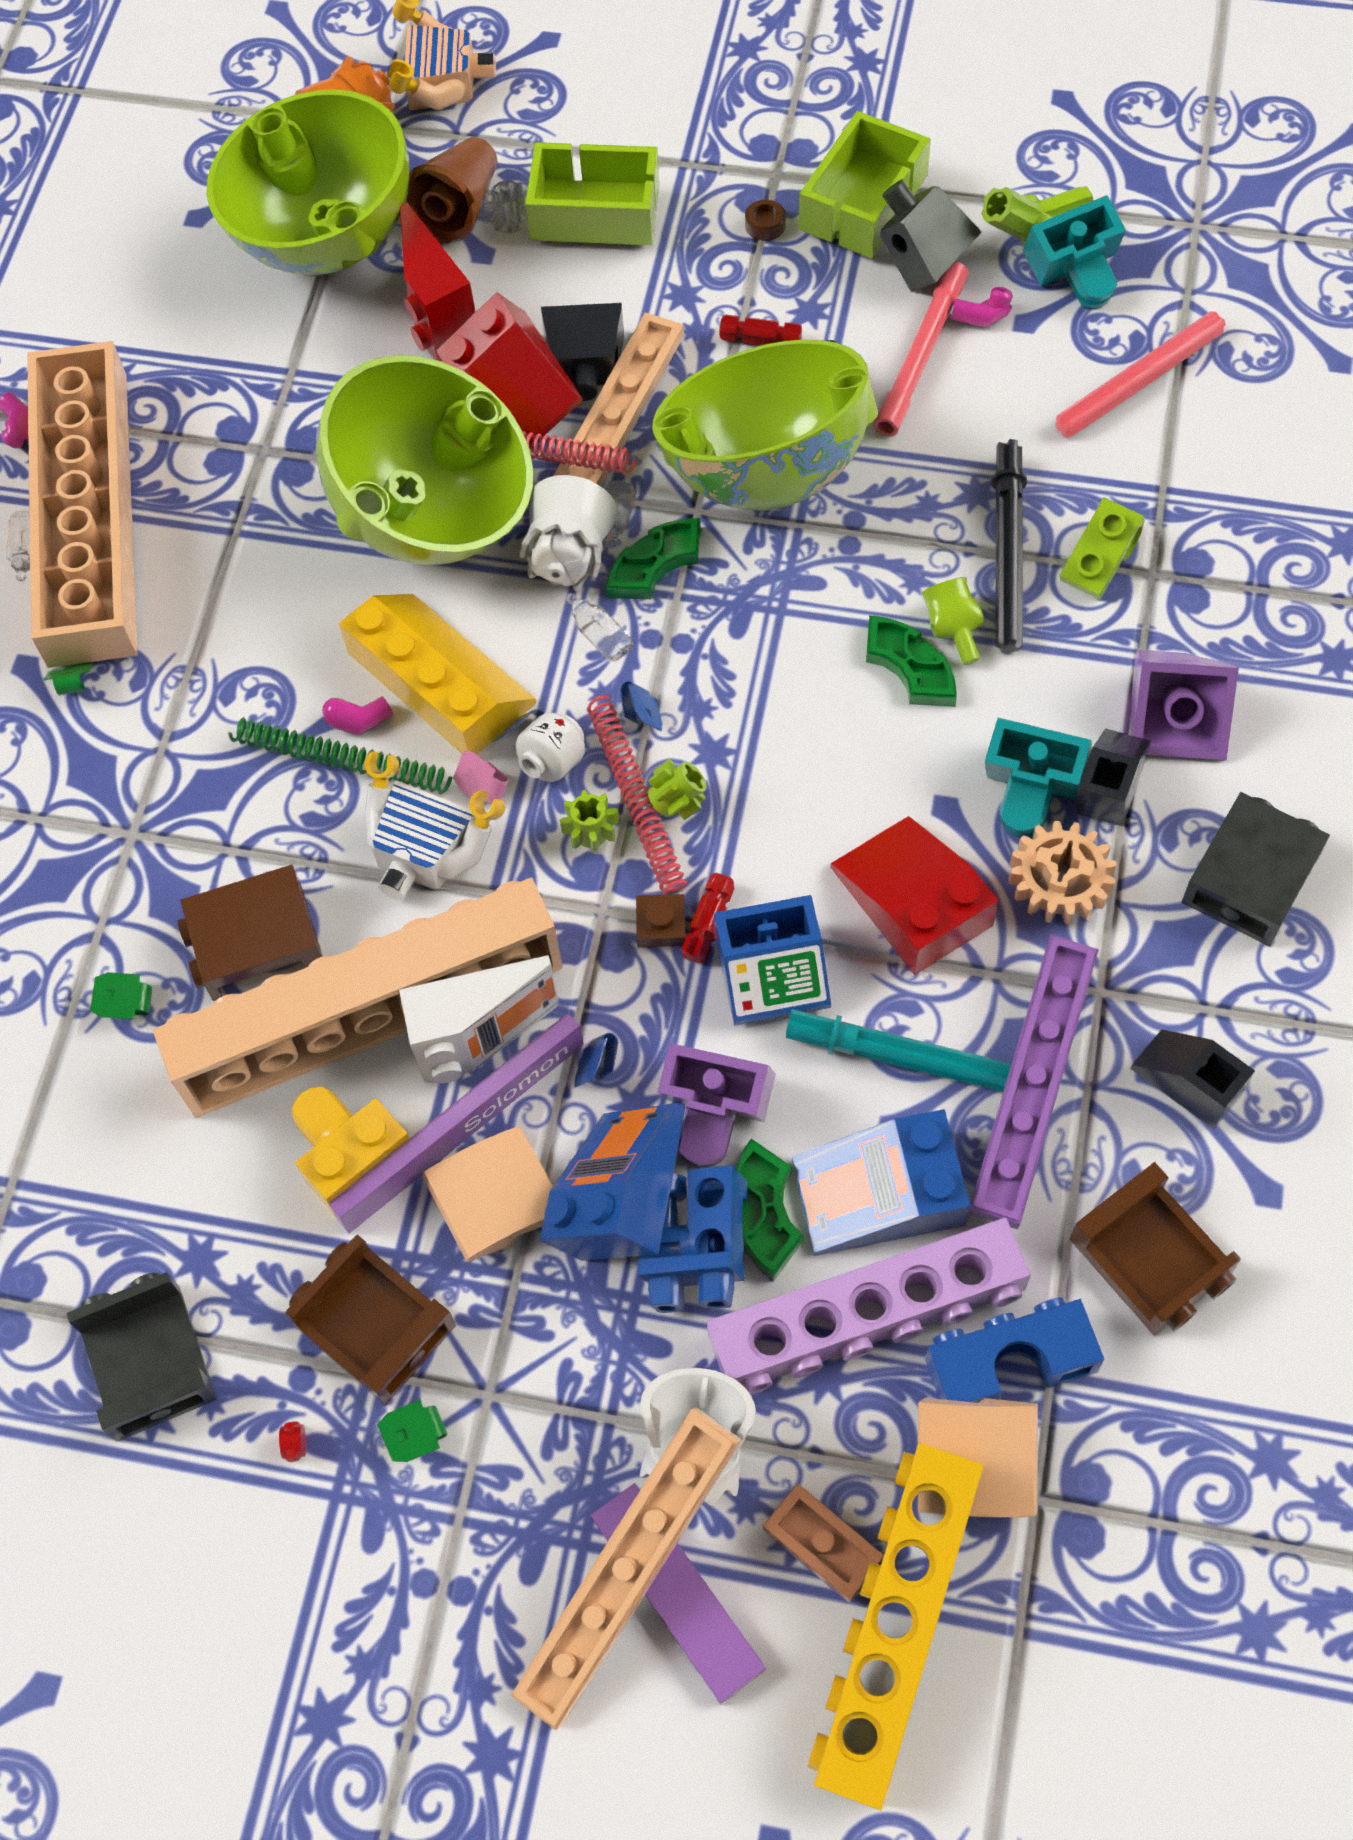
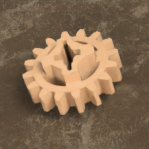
M1054 821L1052 831L1048 833L1040 825L1035 826L1033 839L1023 835L1019 841V851H1013L1010 866L1013 868L1010 870L1009 884L1018 885L1014 898L1016 901L1028 898L1030 902L1027 912L1031 915L1039 909L1046 911L1045 922L1048 923L1054 919L1055 914H1061L1066 925L1071 924L1073 915L1077 912L1083 919H1090L1093 906L1099 909L1105 907L1108 898L1107 894H1112L1116 879L1112 876H1114L1117 863L1114 860H1106L1111 847L1109 844L1096 846L1097 832L1094 830L1086 836L1079 834L1080 825L1076 822L1071 826L1070 831H1064L1059 821ZM1063 863H1067V874H1064L1062 882H1058V871H1061Z

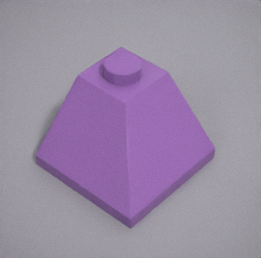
M1137 650L1131 694V735L1151 740L1148 755L1227 760L1239 667L1187 653Z

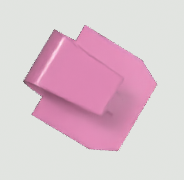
M466 750L463 751L453 776L458 788L470 798L477 791H488L486 801L492 803L494 799L502 798L509 781L508 777L489 761L485 762L476 753Z

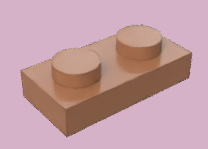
M798 1483L763 1525V1531L848 1603L863 1586L870 1561L880 1565L884 1557L880 1551Z

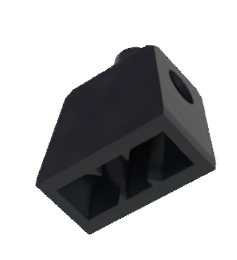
M622 302L541 307L546 344L583 399L582 401L592 400L597 395V386L605 384L621 356L624 341Z

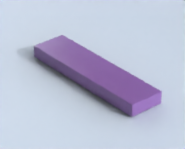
M636 1483L590 1515L607 1542L640 1491ZM677 1543L645 1593V1597L717 1701L722 1705L766 1671V1667Z

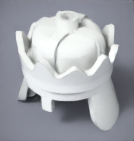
M557 475L543 479L532 488L528 504L530 527L521 543L520 558H527L529 578L541 576L547 579L553 586L563 584L565 587L572 585L575 591H579L588 576L596 578L598 575L599 567L601 566L602 541L615 523L618 513L617 505L604 488L588 479L572 475Z
M683 1368L669 1371L655 1378L645 1388L640 1402L645 1428L649 1436L641 1466L640 1478H647L651 1474L690 1410L697 1407L742 1439L704 1501L713 1506L719 1501L726 1490L729 1494L736 1496L741 1471L740 1447L753 1425L756 1414L755 1404L750 1393L735 1379L710 1369Z

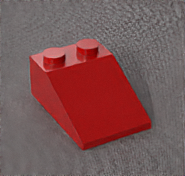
M406 202L400 207L404 279L408 297L404 298V303L415 325L410 330L416 345L421 351L427 349L435 360L442 361L436 350L476 312L471 283Z
M498 292L488 299L436 350L444 363L464 371L490 389L505 404L522 432L525 431L527 435L533 432L535 436L541 434L544 437L583 400L527 313ZM532 437L529 440V449L531 448Z
M907 816L830 864V868L914 976L994 925L999 902L997 897L968 862L910 816Z

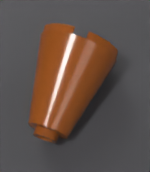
M470 137L409 172L406 202L438 242L450 243L455 239H460L461 241L473 230L498 163L493 147L481 138Z

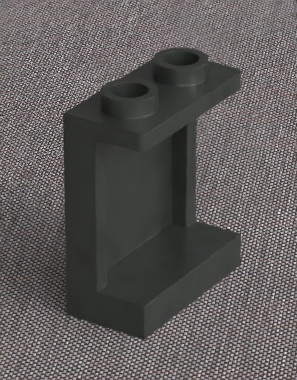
M1240 791L1189 880L1181 903L1271 947L1289 910L1319 859L1330 834L1320 830L1309 820L1297 819L1274 808L1270 802L1263 798L1251 797Z

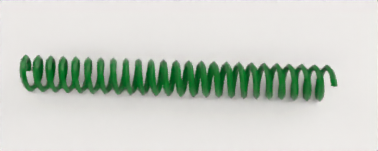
M242 717L238 722L236 738L233 737L231 732H228L232 742L239 741L242 745L245 743L250 747L256 745L258 749L263 747L267 751L273 749L275 753L281 751L283 755L290 753L293 758L299 756L300 759L307 758L310 762L316 760L318 764L324 762L326 766L333 764L335 768L341 766L343 770L350 768L353 773L358 770L362 775L367 773L366 770H362V765L366 758L365 747L360 749L357 767L353 768L358 748L356 745L351 747L348 758L349 764L345 766L344 762L349 752L347 742L343 744L340 751L341 745L338 740L332 747V741L329 738L323 746V738L321 736L315 742V737L311 734L306 741L305 732H302L298 737L297 731L293 730L289 736L287 727L281 732L280 727L277 725L272 731L270 723L264 727L260 721L255 726L253 719L247 723L245 717ZM245 732V740H242L241 737ZM254 733V741L250 742V739ZM262 736V744H258ZM271 737V746H267V743ZM279 740V748L277 749L275 746ZM288 741V750L285 751L284 747L286 746ZM297 742V752L293 753V749ZM305 746V754L302 755L301 752ZM314 746V756L310 757V753ZM322 747H323V751H322V757H323V758H322V759H319L318 756H319V754L321 753V750H322ZM331 751V761L328 762L327 758ZM382 751L378 753V770H380L384 759ZM340 752V762L337 764L336 759ZM390 753L385 758L383 772L387 768V758L391 755ZM398 755L396 758H397L398 761H399V768H400L401 758H400V756ZM408 758L402 763L401 777L397 779L396 773L393 777L388 778V781L394 779V781H402L407 785L411 783L415 788L420 786L422 790L429 788L430 792L437 790L439 794H443L448 790L453 779L452 776H449L445 787L441 790L440 785L445 773V769L442 766L437 773L436 785L432 788L431 783L436 773V767L433 764L429 768L427 783L424 786L423 780L427 772V764L424 762L420 766L418 782L414 783L419 766L418 761L415 760L410 768V778L406 781L405 776L410 765Z

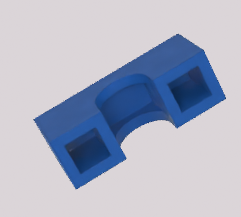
M1063 1297L1049 1299L1036 1305L1033 1308L1035 1313L1015 1319L1013 1313H1005L983 1323L984 1329L965 1334L963 1329H953L934 1337V1344L929 1345L927 1348L925 1362L938 1399L979 1403L984 1398L999 1400L1002 1390L995 1374V1364L1000 1359L1010 1355L1024 1356L1033 1361L1040 1369L1047 1389L1098 1373L1105 1359L1081 1298L1065 1303Z

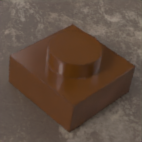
M684 894L636 896V937L638 948L683 946L686 938Z

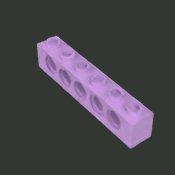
M1005 1217L708 1320V1337L721 1373L738 1381L747 1389L750 1395H753L771 1387L773 1384L771 1379L788 1373H792L793 1378L804 1377L820 1370L823 1367L822 1362L840 1355H842L843 1360L859 1358L873 1350L872 1344L891 1337L894 1343L910 1340L923 1332L922 1326L942 1320L943 1325L961 1322L973 1314V1308L991 1303L993 1308L1009 1305L1022 1297L1021 1292L1026 1290L1031 1274ZM961 1267L974 1268L980 1273L982 1281L976 1285H966L958 1280L955 1271ZM912 1284H923L932 1291L934 1297L924 1303L915 1302L908 1297L905 1289ZM874 1301L882 1307L884 1314L879 1319L866 1320L856 1312L855 1308L861 1302ZM824 1318L832 1323L835 1330L827 1337L817 1338L812 1336L805 1326L812 1319ZM773 1335L780 1338L785 1347L780 1353L768 1356L760 1353L755 1344L763 1336Z

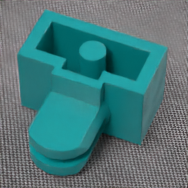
M1105 195L1031 226L1023 253L1040 286L1066 276L1079 303L1084 308L1097 309L1109 302L1116 289L1117 279L1106 259L1116 255L1126 229L1108 195Z
M997 717L985 758V769L987 778L1007 783L1000 807V818L1003 827L1009 834L1021 838L1023 835L1032 837L1035 826L1040 825L1044 827L1054 794L1077 800L1078 787L1092 750V740Z

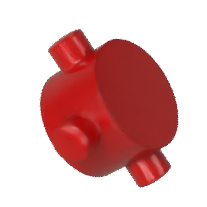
M297 1421L287 1422L279 1430L280 1454L282 1459H286L287 1462H295L300 1460L301 1457L306 1456L307 1441L305 1427Z

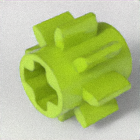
M668 759L653 771L654 776L648 780L652 785L648 790V797L653 807L661 815L672 817L679 813L682 819L686 820L702 808L700 803L706 799L703 794L706 790V781L697 767L689 762H683L676 767L674 762Z
M582 790L581 796L577 797L573 802L565 800L564 808L568 817H563L559 821L562 833H571L572 848L576 849L582 845L592 848L594 852H597L598 846L602 845L606 840L615 841V831L612 825L620 822L617 808L608 809L607 794L603 793L598 797L594 794H588L586 790Z

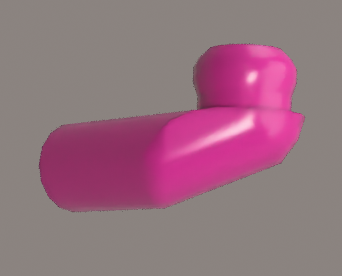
M995 287L991 290L990 298L980 304L956 298L951 320L979 327H988L1008 316L1012 309L1010 304L1013 298L1012 292L1004 287Z
M7 392L0 397V410L8 416L5 422L6 429L2 431L1 438L8 446L19 449L24 445L25 439L29 440L28 406L14 393Z
M383 696L363 707L340 698L328 699L322 707L324 720L328 725L352 735H360L394 716L391 707Z

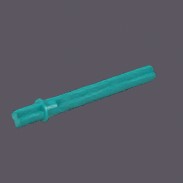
M794 1009L791 1011L785 1038L828 1048V1054L833 1055L835 1050L1001 1092L1004 1090L1011 1066L1009 1062L843 1022L840 1015H837L836 1020Z

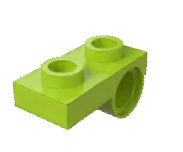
M1103 497L1060 573V581L1101 600L1121 562L1126 561L1134 550L1143 530L1144 516Z

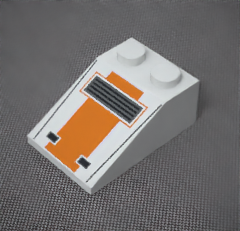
M549 955L399 990L410 1046L424 1082L448 1083L459 1079L464 1073L476 1070L560 1005Z

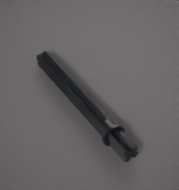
M1009 439L1007 443L999 442L996 445V473L991 479V485L996 490L995 645L1000 649L1001 653L1005 654L1019 651L1023 646V489L1027 485V476L1022 472V446H1018V440Z

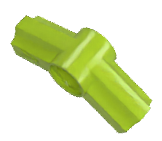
M1079 186L1039 200L1036 195L1029 194L1023 196L1008 187L1002 189L993 188L984 197V208L981 215L988 224L1019 239L1023 246H1025L1031 226L1093 201V195L1087 186Z

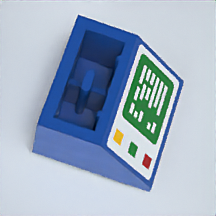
M811 895L714 913L715 940L734 1026L790 1016L792 1009L811 1012L831 1008L822 938Z

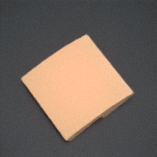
M520 1126L473 1144L430 1167L422 1175L466 1262L510 1247L517 1236L542 1227L549 1193L553 1187Z
M924 1398L918 1402V1442L984 1464L969 1516L1034 1517L1037 1514L1038 1404L984 1398L979 1403ZM929 1491L918 1494V1512L945 1514V1505L939 1495Z

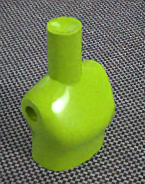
M967 578L951 579L922 591L921 595L928 609L933 635L938 639L953 638L963 665H969L980 660L971 632L983 624L984 617L980 606L970 593Z

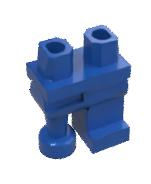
M733 1165L687 1170V1178L673 1173L659 1254L645 1255L638 1259V1276L648 1283L650 1304L658 1313H672L684 1310V1286L699 1285V1304L702 1307L720 1309L732 1306L734 1282L744 1281V1265L742 1264L744 1254L742 1212L743 1201H747V1180ZM687 1197V1224L679 1225L677 1203L684 1201Z

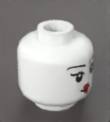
M547 712L539 716L519 734L516 740V753L520 768L529 777L538 778L542 781L555 782L562 779L581 761L585 753L582 728L573 718L567 715Z

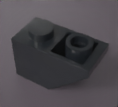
M1105 728L1092 747L1078 787L1076 814L1123 826L1151 746V740Z
M1163 1029L1159 1031L1130 1068L1213 1130L1242 1096L1255 1073L1253 1068L1212 1039Z

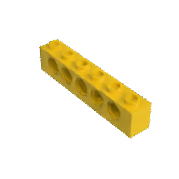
M918 1442L915 1455L904 1451L894 1482L896 1485L905 1487L898 1509L887 1506L877 1538L888 1543L882 1564L879 1565L870 1561L860 1593L861 1596L871 1599L864 1621L856 1618L852 1619L843 1652L853 1655L847 1678L835 1675L825 1707L826 1710L836 1713L830 1734L827 1736L819 1732L817 1733L808 1762V1768L818 1771L814 1786L877 1810H882L984 1464ZM922 1492L936 1493L944 1502V1517L934 1525H925L919 1522L912 1512V1502ZM905 1547H917L928 1558L927 1573L918 1581H907L896 1571V1555ZM888 1603H901L911 1613V1627L901 1637L887 1636L878 1625L879 1611ZM882 1660L893 1669L895 1680L893 1686L887 1692L873 1694L863 1686L861 1670L869 1661ZM864 1718L874 1725L877 1731V1740L871 1749L858 1752L846 1744L843 1737V1729L850 1720Z

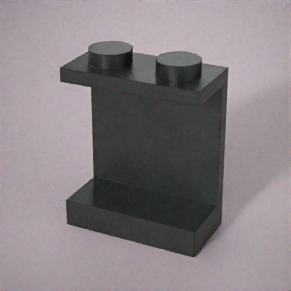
M168 1272L142 1275L131 1282V1287L112 1295L101 1293L91 1296L80 1304V1308L66 1313L69 1323L82 1335L104 1406L96 1410L101 1429L116 1442L217 1400L180 1286Z

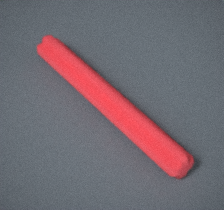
M1211 311L1058 414L1056 417L1057 422L1055 423L1057 431L1061 432L1064 437L1070 438L1223 334V327L1226 325L1224 318L1219 317L1217 312Z

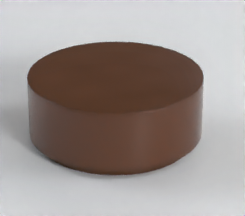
M759 200L749 205L746 209L745 229L752 238L760 241H770L778 238L785 231L786 212L778 202Z

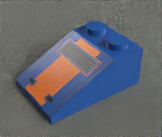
M672 1103L604 1113L551 1188L545 1209L540 1241L581 1261L659 1254L686 1106L681 1103Z
M945 1109L896 1118L792 1156L814 1256L966 1226L971 1206Z

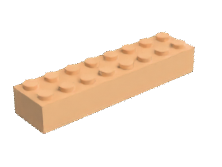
M113 341L28 352L31 639L47 668L138 656L126 372Z
M531 877L521 882L510 881L499 886L491 894L476 900L466 899L459 901L451 906L448 911L429 919H414L404 925L401 930L384 937L367 938L358 943L354 949L339 955L317 958L308 967L289 975L280 974L266 979L261 986L242 994L222 996L212 1006L197 1012L177 1014L168 1019L164 1025L152 1030L171 1083L194 1117L197 1118L407 1032L400 989L549 955L552 972L562 969L563 965L555 926L533 878Z

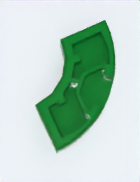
M700 518L680 519L655 526L648 530V535L635 542L630 548L626 546L610 570L606 585L607 598L651 599L656 584L666 573L680 566L698 564L701 532Z
M869 615L866 662L883 666L896 674L907 689L909 704L956 707L957 691L955 678L943 653L938 652L929 642L922 638V633L915 628L893 619Z
M751 1138L736 1165L737 1171L747 1180V1201H743L742 1212L744 1250L757 1268L774 1282L804 1242V1235L790 1222L783 1204L784 1189L792 1174V1166Z

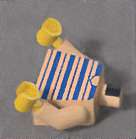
M396 0L392 8L394 18L400 22L411 20L413 24L407 26L405 61L400 59L394 60L387 73L391 78L389 85L394 93L403 94L406 91L410 110L427 108L442 110L452 104L469 102L473 99L474 78L496 77L494 52L473 53L471 35L467 30L453 29L440 23L425 10L419 12L416 9L419 0Z

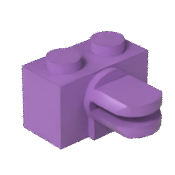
M669 1043L657 1093L669 1101L686 1104L678 1147L680 1153L688 1161L700 1167H712L720 1164L726 1157L736 1116L765 1122L776 1076L772 1068L762 1063Z

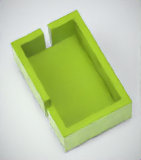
M856 111L799 193V230L831 243L837 237L839 238V246L873 258L883 243L880 236L881 229L895 215L882 195L890 186L903 179L913 195L916 194L928 176L931 138Z
M535 142L525 203L530 240L634 245L653 244L655 211H657L660 186L658 147L580 144L579 156L582 180H576L571 143Z

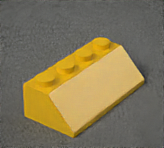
M414 594L372 595L338 623L348 654L461 754L464 750L476 754L480 753L499 734L536 704V699Z

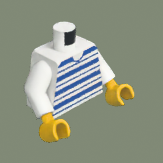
M370 752L366 756L364 766L366 772L374 778V781L368 784L365 824L367 844L374 853L377 865L386 871L378 888L388 897L402 901L413 882L433 890L438 889L447 879H453L477 865L492 831L489 825L490 820H497L505 812L503 800L494 799L490 810L486 812L484 803L488 798V791L475 792L471 796L469 808L397 780H395L391 787L388 785V778L393 777L398 772V759L394 755H389L387 758V768L381 773L377 768L378 752Z

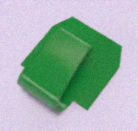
M88 662L56 667L47 672L44 681L53 679L55 691L59 696L81 692L85 689V686L80 682V675L90 672L93 663Z
M107 972L96 976L90 1011L102 1018L134 1019L135 1015H148L152 987L149 984L140 982V974Z
M420 1400L387 1413L377 1424L392 1462H409L440 1449L437 1440L448 1435L437 1407L428 1406L423 1408Z

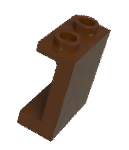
M293 864L180 900L185 918L177 920L179 931L186 948L193 946L196 959L188 961L190 972L196 988L205 987L213 1001L222 997L220 989L222 986L302 961L306 968L315 959L323 957L304 891Z
M1156 1162L1149 1165L1075 1223L1069 1238L1154 1336L1167 1325L1175 1332L1198 1312L1193 1304L1206 1294L1214 1300L1230 1288L1237 1280L1232 1273L1241 1261V1258L1235 1251L1226 1256L1168 1193L1164 1186L1169 1177Z
M356 1235L349 1243L343 1242L330 1253L325 1262L326 1268L313 1282L307 1281L303 1283L293 1293L289 1301L290 1307L286 1310L285 1315L296 1329L386 1406L456 1327V1324L449 1310L436 1299L432 1301L376 1255L364 1239Z

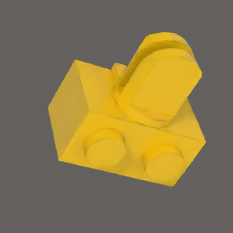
M320 1086L302 1092L292 1107L293 1120L296 1126L313 1146L310 1151L295 1162V1165L308 1186L333 1215L334 1213L329 1206L333 1199L410 1139L408 1133L377 1098H374L356 1114L352 1115L334 1093Z

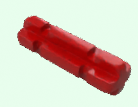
M728 314L723 315L720 321L719 335L722 340L737 342V338H743V343L766 345L782 341L802 340L803 330L802 325L799 323L785 322L784 326H780L779 321L745 317V321H741L740 316Z
M713 873L709 876L705 886L706 894L702 895L689 928L691 933L687 934L682 946L683 957L686 960L698 964H703L708 960L712 949L710 946L711 942L715 941L714 913L727 910L725 905L730 902L735 889L734 880L730 876L720 873Z

